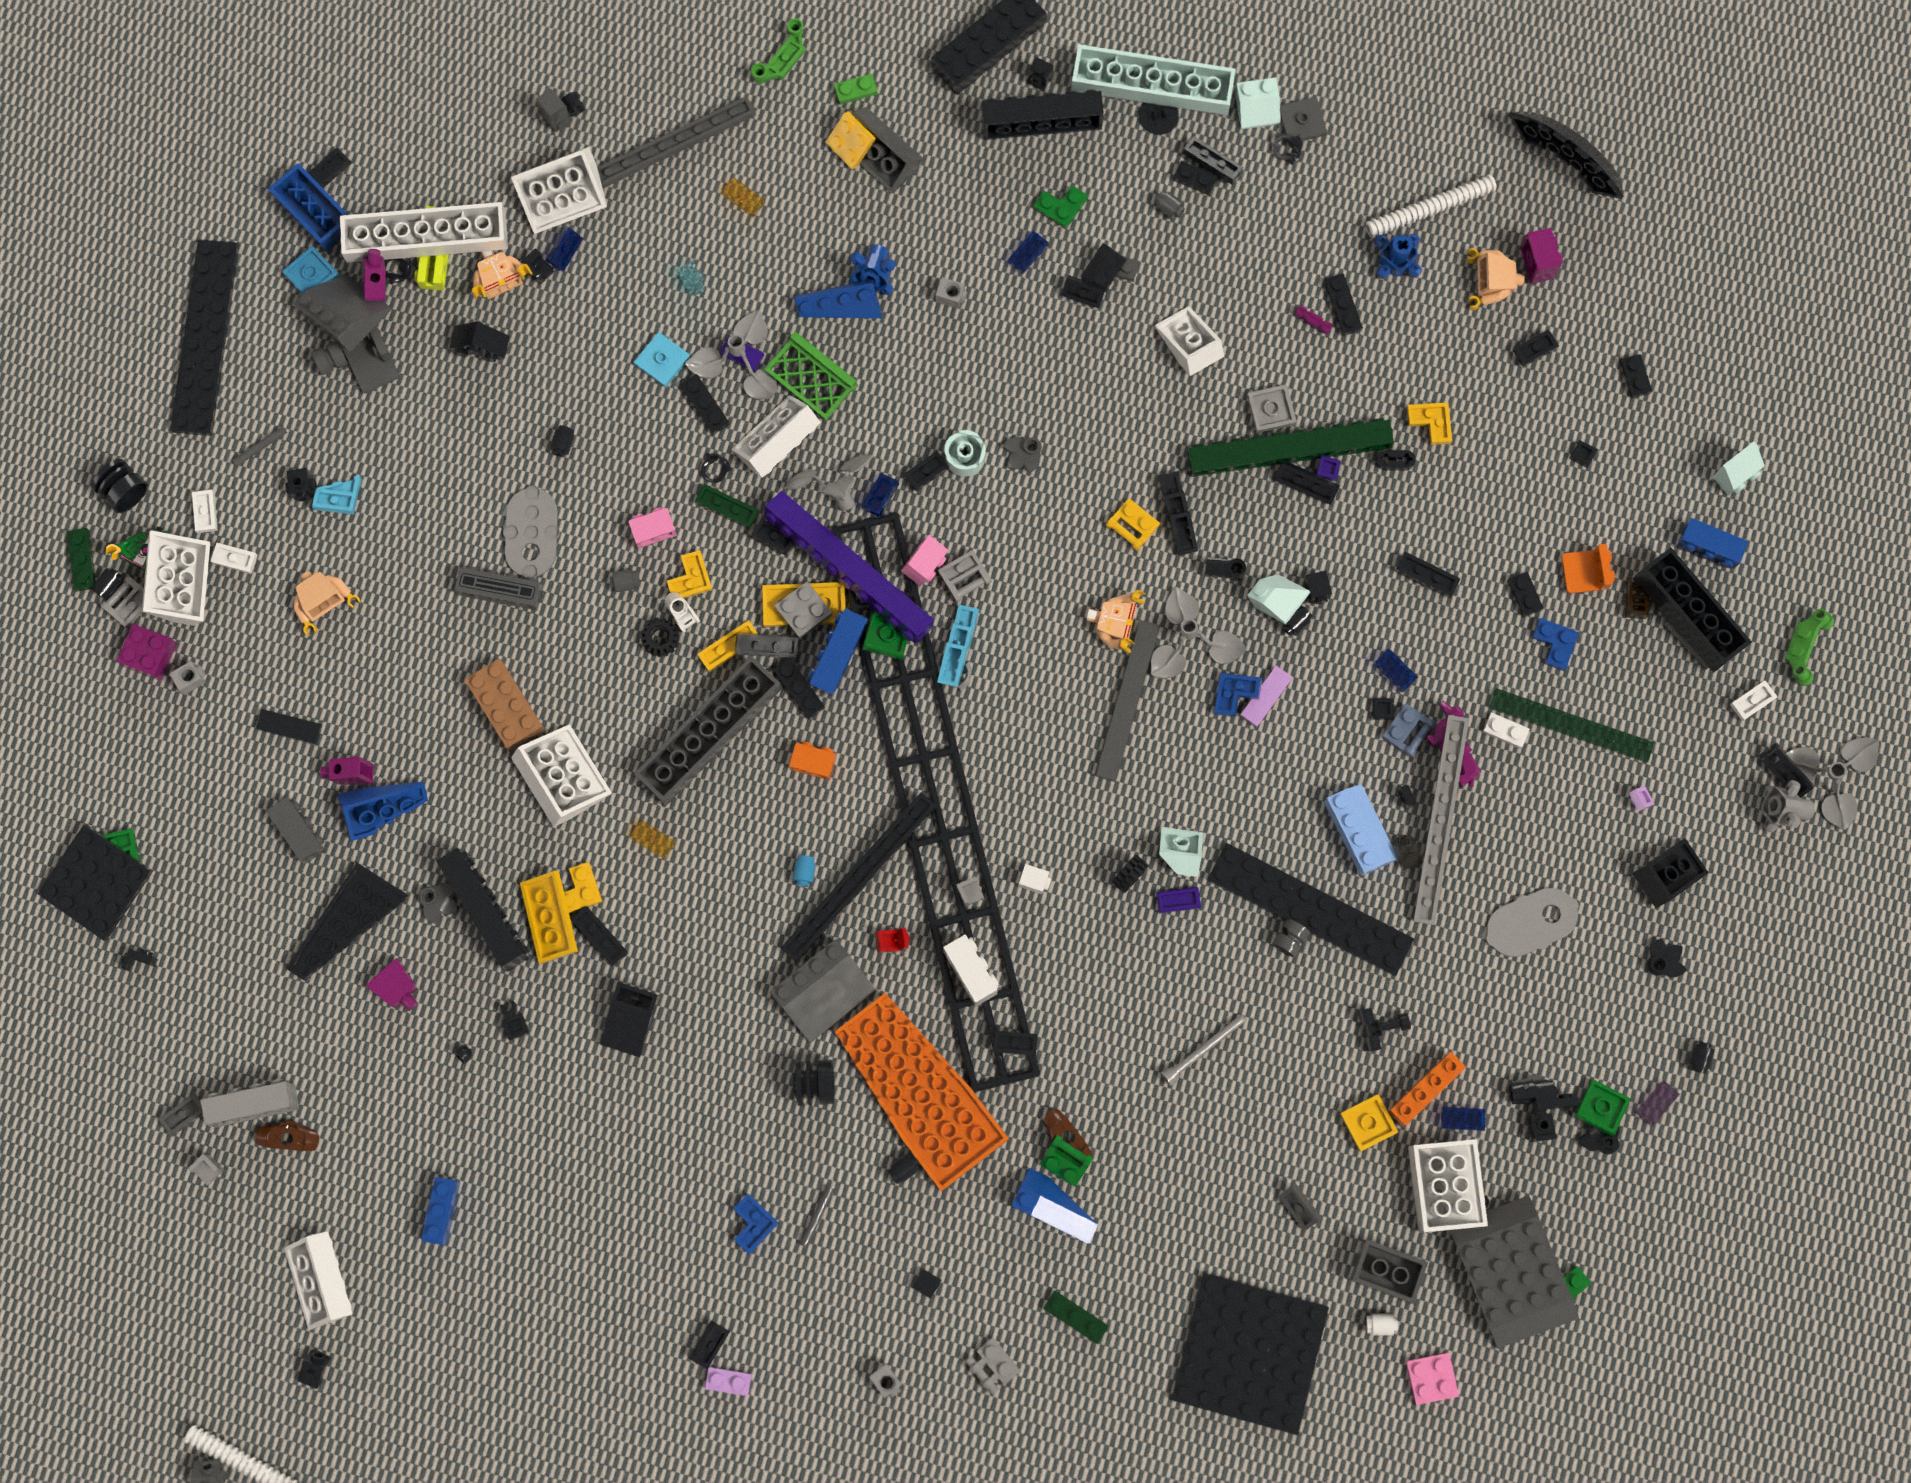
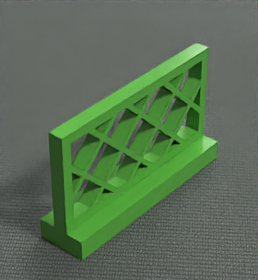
M796 331L790 336L788 343L764 369L826 421L851 391L854 392L858 387L857 381ZM791 346L798 351V358L787 359L786 352ZM811 361L813 363V371L802 372L801 362ZM799 362V372L788 373L787 363ZM784 363L785 373L776 374L772 371L776 364ZM814 374L815 384L803 385L802 375ZM816 374H827L829 383L817 384ZM800 376V386L789 385L788 377ZM832 386H841L845 389L841 396H832ZM829 387L830 397L818 398V388ZM815 388L816 398H805L803 389ZM820 401H830L831 408L826 413L819 409Z

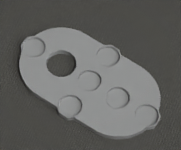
M528 486L511 498L506 511V527L503 529V536L506 538V561L515 573L525 577V579L526 577L536 578L550 570L556 560L557 539L560 536V529L557 527V505L549 493L539 489L537 486ZM529 544L538 546L540 550L539 556L532 561L524 559L522 555L524 547Z
M1545 888L1528 896L1521 895L1514 902L1502 906L1491 915L1487 924V944L1499 953L1509 957H1519L1537 949H1546L1550 943L1566 937L1575 928L1578 919V902L1566 892L1556 888ZM1552 905L1558 908L1560 918L1556 923H1548L1544 920L1542 915L1544 907Z

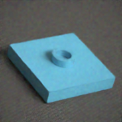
M658 332L634 361V365L666 388L691 356Z

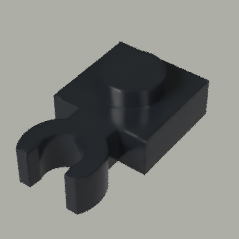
M511 1001L512 1009L510 1011H506L505 1006L500 1005L501 1012L507 1016V1019L502 1020L509 1041L530 1034L523 1013L516 1014L518 1007L514 1001Z

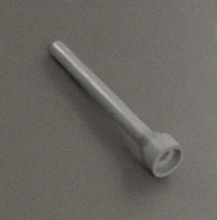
M1238 1016L1174 1068H1166L1160 1072L1167 1084L1172 1086L1177 1082V1078L1182 1071L1245 1022V1017Z

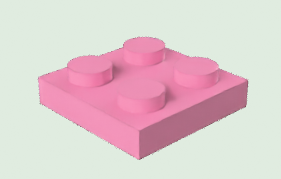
M1449 1353L1406 1361L1415 1405L1459 1397Z

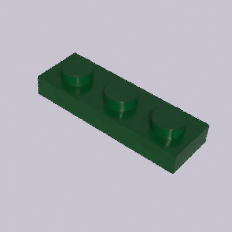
M703 484L695 500V504L748 529L751 528L759 513V509L706 484Z
M83 528L66 531L74 590L79 592L93 589L96 578L89 530Z
M1055 1290L1043 1307L1044 1310L1096 1344L1100 1342L1109 1325Z

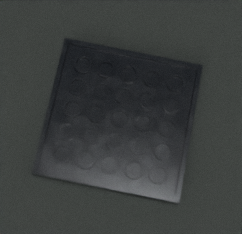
M1203 1273L1171 1400L1298 1435L1329 1307Z

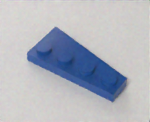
M873 279L796 295L794 297L799 317L882 319L883 316Z

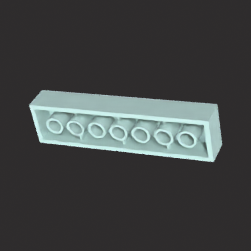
M1078 44L1071 91L1083 93L1087 90L1101 91L1102 96L1228 115L1236 69Z

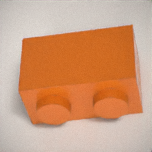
M802 741L801 744H795L789 768L792 771L830 781L837 756L836 753H833V749L821 747V749L814 748L813 744Z

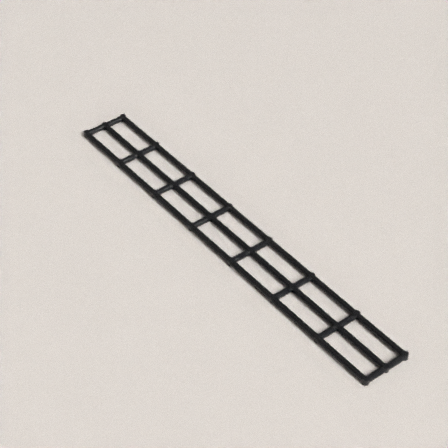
M897 512L832 528V533L841 541V534L863 529L872 567L883 576L871 527L893 522L903 566L910 559L900 516ZM906 575L910 591L903 592V594L912 599L923 610L917 584ZM846 588L852 612L861 615L860 611L871 609V606L866 602L858 603L856 593L850 588ZM864 630L859 643L901 813L908 807V802L899 767L920 762L930 800L937 805L933 812L939 834L917 839L914 832L908 841L969 1086L976 1093L1038 1077L1040 1070L1036 1056L1027 1055L1031 1070L1008 1075L1003 1053H994L1000 1078L977 1083L959 1011L961 1008L973 1006L974 1004L970 998L957 1001L943 950L939 927L961 922L964 935L966 934L968 939L972 937L974 940L969 920L992 915L1010 988L999 990L997 995L981 1003L993 1052L995 1031L997 1029L990 1001L1012 996L1021 1033H1030L943 686L941 683H937L939 671L929 632L922 638L929 669L907 674L904 658L903 660L895 658L899 676L877 681L871 653L862 650L866 637ZM932 676L949 747L927 752L910 681ZM902 684L919 754L897 760L880 689ZM951 755L969 827L947 832L929 760ZM971 834L990 907L967 912L956 888L960 881L949 840ZM938 842L942 844L959 912L957 915L936 919L919 847Z

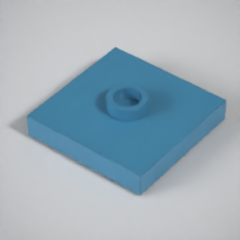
M313 246L308 248L282 271L302 294L310 288L340 276Z

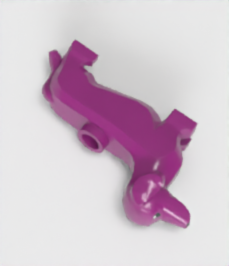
M1445 701L1441 702L1440 707L1446 717L1436 725L1434 735H1428L1426 738L1432 748L1439 745L1441 753L1448 715L1464 717L1460 707H1451ZM1465 742L1459 785L1464 787L1468 783L1470 787H1474V780L1481 772L1477 762L1470 754L1472 749L1467 742Z

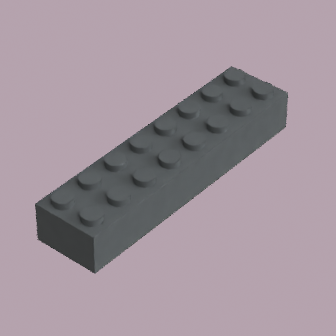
M750 656L634 775L667 806L782 690L781 683Z

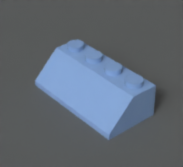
M1362 784L1345 789L1326 798L1324 804L1361 877L1399 859Z

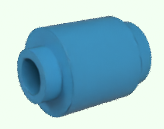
M798 855V860H795L792 880L796 882L797 886L808 887L809 884H813L816 867L814 857Z

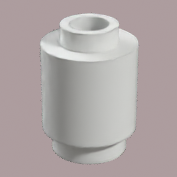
M1372 1313V1316H1366L1367 1333H1372V1335H1394V1331H1398V1319L1393 1318V1313Z

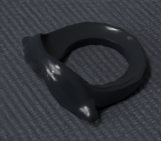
M1290 134L1278 136L1273 143L1274 154L1293 165V162L1299 158L1303 146L1300 134L1296 136ZM1286 138L1298 148V151L1282 155L1277 150V144L1281 139Z
M403 258L385 260V271L390 261L397 260L400 262L404 272L403 276L386 272L385 277L391 280V285L404 282L411 273L410 260L406 261Z
M706 453L707 459L701 466L703 478L710 483L721 482L728 471L733 470L728 460L717 453ZM718 459H721V476L716 479L708 478L706 476V468Z

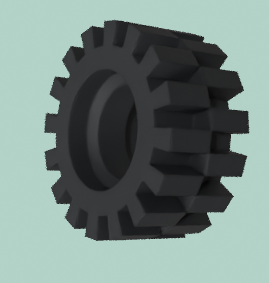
M655 618L654 621L649 620V624H645L643 626L644 630L641 631V641L646 651L650 652L653 656L658 655V657H662V655L668 656L670 652L673 653L675 651L674 648L678 647L679 633L676 626L670 620L667 621L666 618ZM658 630H663L668 634L667 641L661 645L654 643L652 640L653 634Z
M1136 854L1116 875L1112 883L1123 893H1126L1149 865Z

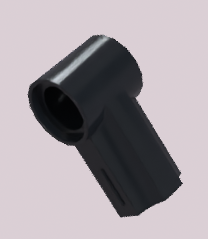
M1207 557L1205 576L1229 578L1233 581H1240L1245 577L1246 564L1242 559L1228 560ZM1239 566L1242 568V572L1236 574L1231 569Z

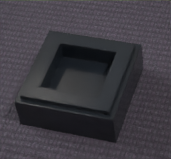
M1579 440L1569 459L1588 468L1598 449Z
M1373 698L1372 720H1394V698Z
M1409 785L1400 787L1398 793L1405 809L1413 807L1416 801Z
M923 1269L912 1288L931 1299L942 1280Z

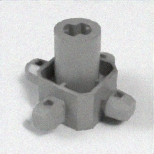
M1791 780L1785 788L1765 787V799L1761 804V812L1767 818L1764 824L1766 831L1773 833L1779 825L1797 828L1801 820H1810L1813 817L1815 805L1811 800L1800 799L1797 795L1800 784L1797 781Z

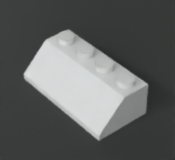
M789 395L731 450L754 473L763 477L769 474L779 461L784 460L794 447L800 445L801 441L808 434L812 433L821 422L808 405Z
M328 1231L307 1236L284 1247L308 1330L352 1315L351 1303L346 1294L345 1283L340 1274L339 1263L335 1257L333 1243Z

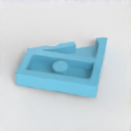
M354 476V479L343 483L338 481L329 486L318 487L313 499V510L354 515L361 477Z

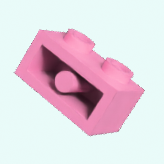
M656 508L650 514H639L628 521L638 549L677 536L668 508Z
M928 535L915 550L901 572L919 586L925 581L929 583L936 574L934 569L936 567L940 568L945 562L946 558L944 555L948 549Z

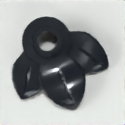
M1661 938L1656 940L1650 947L1651 957L1647 961L1648 971L1655 976L1665 974L1670 978L1684 974L1687 969L1678 962L1682 955L1683 947L1679 945H1669L1666 947ZM1654 962L1660 964V969L1654 967Z
M1587 1124L1588 1134L1578 1138L1580 1144L1587 1150H1600L1602 1153L1610 1155L1614 1154L1619 1148L1617 1137L1620 1129L1618 1126L1615 1135L1612 1137ZM1607 1140L1611 1141V1142H1612V1145H1611V1146H1607V1145L1605 1144V1141H1607Z

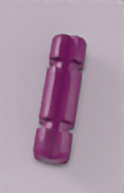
M1300 305L1295 312V316L1300 319L1304 318L1305 322L1316 329L1320 328V331L1328 334L1332 329L1333 325L1327 320L1323 321L1322 317L1312 311L1308 312L1304 306Z

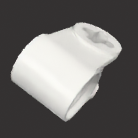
M672 592L666 596L665 605L683 633L694 623L700 622L693 609L679 593ZM680 600V604L677 607H672L675 601Z

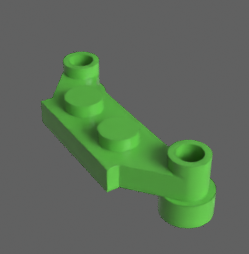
M793 18L789 20L787 29L790 37L766 66L763 63H756L752 66V77L756 83L763 84L766 81L778 78L783 80L804 54L806 49L802 45L803 23L800 19Z
M1824 609L1816 610L1814 615L1803 622L1797 623L1785 656V660L1791 664L1796 681L1802 686L1811 684L1814 678L1806 665L1819 630H1828L1834 625L1833 617Z

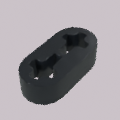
M1383 450L1376 458L1378 468L1385 471L1410 470L1416 462L1414 453L1408 450ZM1384 456H1387V459H1388V460H1394V461H1389L1388 464L1386 465V464H1384V461H1381V460L1383 459ZM1404 456H1407V459L1411 461H1409L1408 465H1405L1404 461L1398 460H1402Z

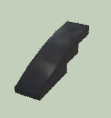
M1179 471L1158 475L1178 556L1197 552L1198 547L1190 511H1188L1185 493L1182 489Z

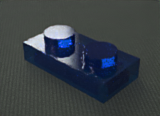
M565 226L546 261L557 270L564 272L582 242L583 237L570 227Z
M1033 230L1009 257L1008 263L1024 274L1048 247L1049 242Z
M880 473L861 505L862 510L880 517L898 488L899 481Z
M1390 648L1373 663L1402 693L1418 679V676Z
M1441 1107V1129L1485 1131V1109Z

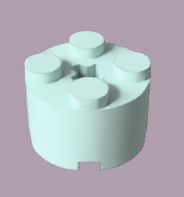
M962 430L948 438L945 444V462L948 464L950 471L956 475L966 477L974 476L982 469L985 463L986 448L977 433ZM964 451L968 452L966 456L962 455Z

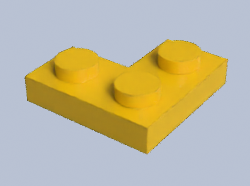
M1448 402L1407 406L1409 427L1429 426L1431 445L1452 443Z
M700 550L682 555L681 559L686 575L667 581L670 593H679L683 598L713 590Z
M587 862L569 868L575 885L574 889L564 892L569 914L584 909L586 906L590 907L603 902L590 863Z

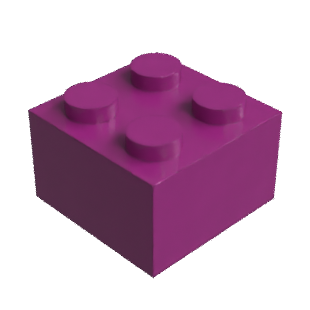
M1551 228L1527 233L1520 246L1530 284L1553 280L1563 264L1561 252L1558 253L1557 237L1556 234L1552 233Z
M132 624L116 662L124 668L161 681L177 643L167 636Z

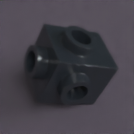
M307 468L286 471L288 482L285 483V488L288 495L290 494L297 501H307L309 498L314 497L317 483Z

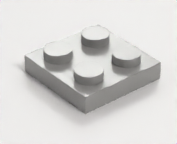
M1287 384L1247 393L1256 433L1296 425L1297 421Z
M808 581L774 605L799 639L833 615Z

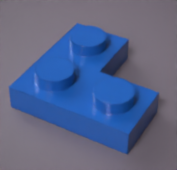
M1539 618L1532 639L1551 645L1545 665L1565 671L1579 632Z
M1220 673L1214 714L1236 717L1239 697L1259 700L1262 678Z
M747 1194L733 1209L748 1223L734 1241L751 1255L779 1222L751 1195Z

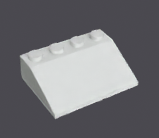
M589 147L511 177L534 234L607 207L597 165Z
M149 531L142 612L174 623L192 626L203 622L210 542Z
M570 724L518 747L511 757L553 827L572 819L612 794Z
M1477 1139L1409 1146L1408 1151L1419 1233L1488 1226Z

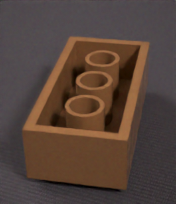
M500 658L464 679L510 753L546 731Z

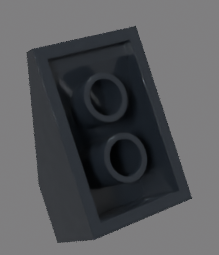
M1684 838L1632 874L1654 907L1658 908L1674 899L1709 872L1686 838Z

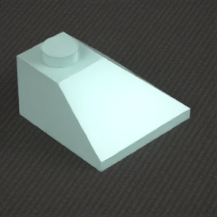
M1276 574L1260 579L1247 596L1256 609L1287 624L1310 594V591Z
M1161 827L1159 855L1177 874L1198 877L1202 857L1203 833Z

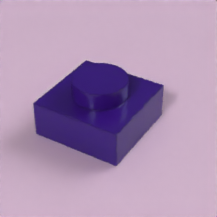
M1321 455L1316 475L1336 482L1341 460Z

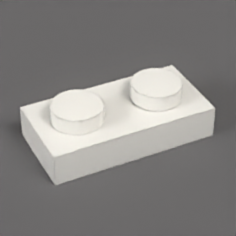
M214 491L192 492L195 532L218 531Z
M216 543L210 562L251 574L257 554Z
M1763 681L1732 702L1730 706L1739 718L1744 721L1776 699L1777 695L1768 683Z
M1491 712L1482 733L1521 749L1530 729Z

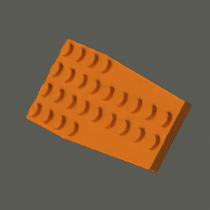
M886 993L882 994L835 1031L900 1137L940 1191L945 1190L1009 1140V1137L971 1087Z

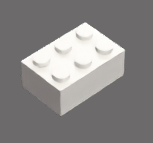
M965 934L943 947L945 956L975 1007L997 995L999 983L993 974L989 976L987 972L988 964L983 956L978 957L976 953L978 951L972 937L968 939Z

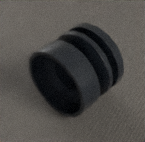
M115 459L98 471L93 478L91 488L102 499H106V503L116 513H124L141 501L148 490V483L140 475L134 473V470L123 459Z
M832 1059L818 1060L817 1070H812L811 1062L806 1061V1070L804 1071L802 1069V1062L796 1061L793 1073V1089L798 1106H804V1096L808 1098V1105H812L813 1097L818 1095L820 1105L835 1103Z

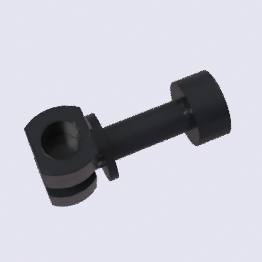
M1372 1008L1358 1011L1360 1023L1364 1025L1367 1035L1364 1039L1368 1052L1382 1049L1379 1036H1382V1031L1401 1028L1402 1031L1411 1029L1407 1013L1399 1014L1396 1020L1380 1023L1378 1019L1374 1020Z

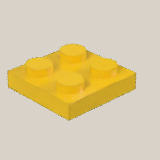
M848 111L843 114L825 143L851 169H855L876 138Z
M1379 1094L1340 1113L1359 1152L1398 1133Z

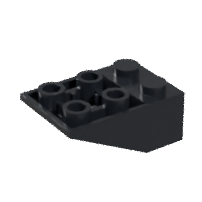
M618 982L610 1003L600 1045L640 1058L661 997L658 994Z

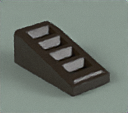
M1627 577L1625 618L1646 619L1649 616V596L1641 587H1632V583L1637 582L1633 577ZM1632 591L1642 592V595L1632 594ZM1633 599H1642V602H1633ZM1633 606H1640L1642 610L1633 609Z

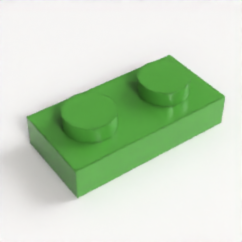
M872 74L834 84L840 105L878 95Z

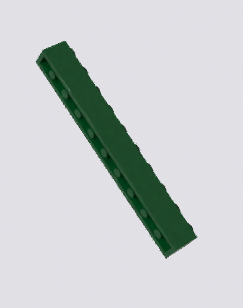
M1377 418L1368 423L1357 421L1352 423V425L1336 424L1332 428L1326 429L1324 427H1315L1312 431L1305 432L1300 429L1293 431L1291 434L1278 432L1270 437L1257 435L1249 440L1237 438L1233 439L1232 442L1216 441L1207 446L1195 444L1188 449L1187 456L1191 477L1280 465L1283 464L1284 460L1294 463L1320 459L1321 455L1337 457L1392 448L1394 439L1390 420Z

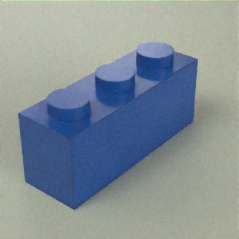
M1690 518L1685 524L1677 545L1682 546V549L1687 552L1701 554V557L1706 560L1718 561L1723 567L1736 568L1742 560L1749 541Z
M435 1177L421 1241L447 1246L460 1187L459 1181Z

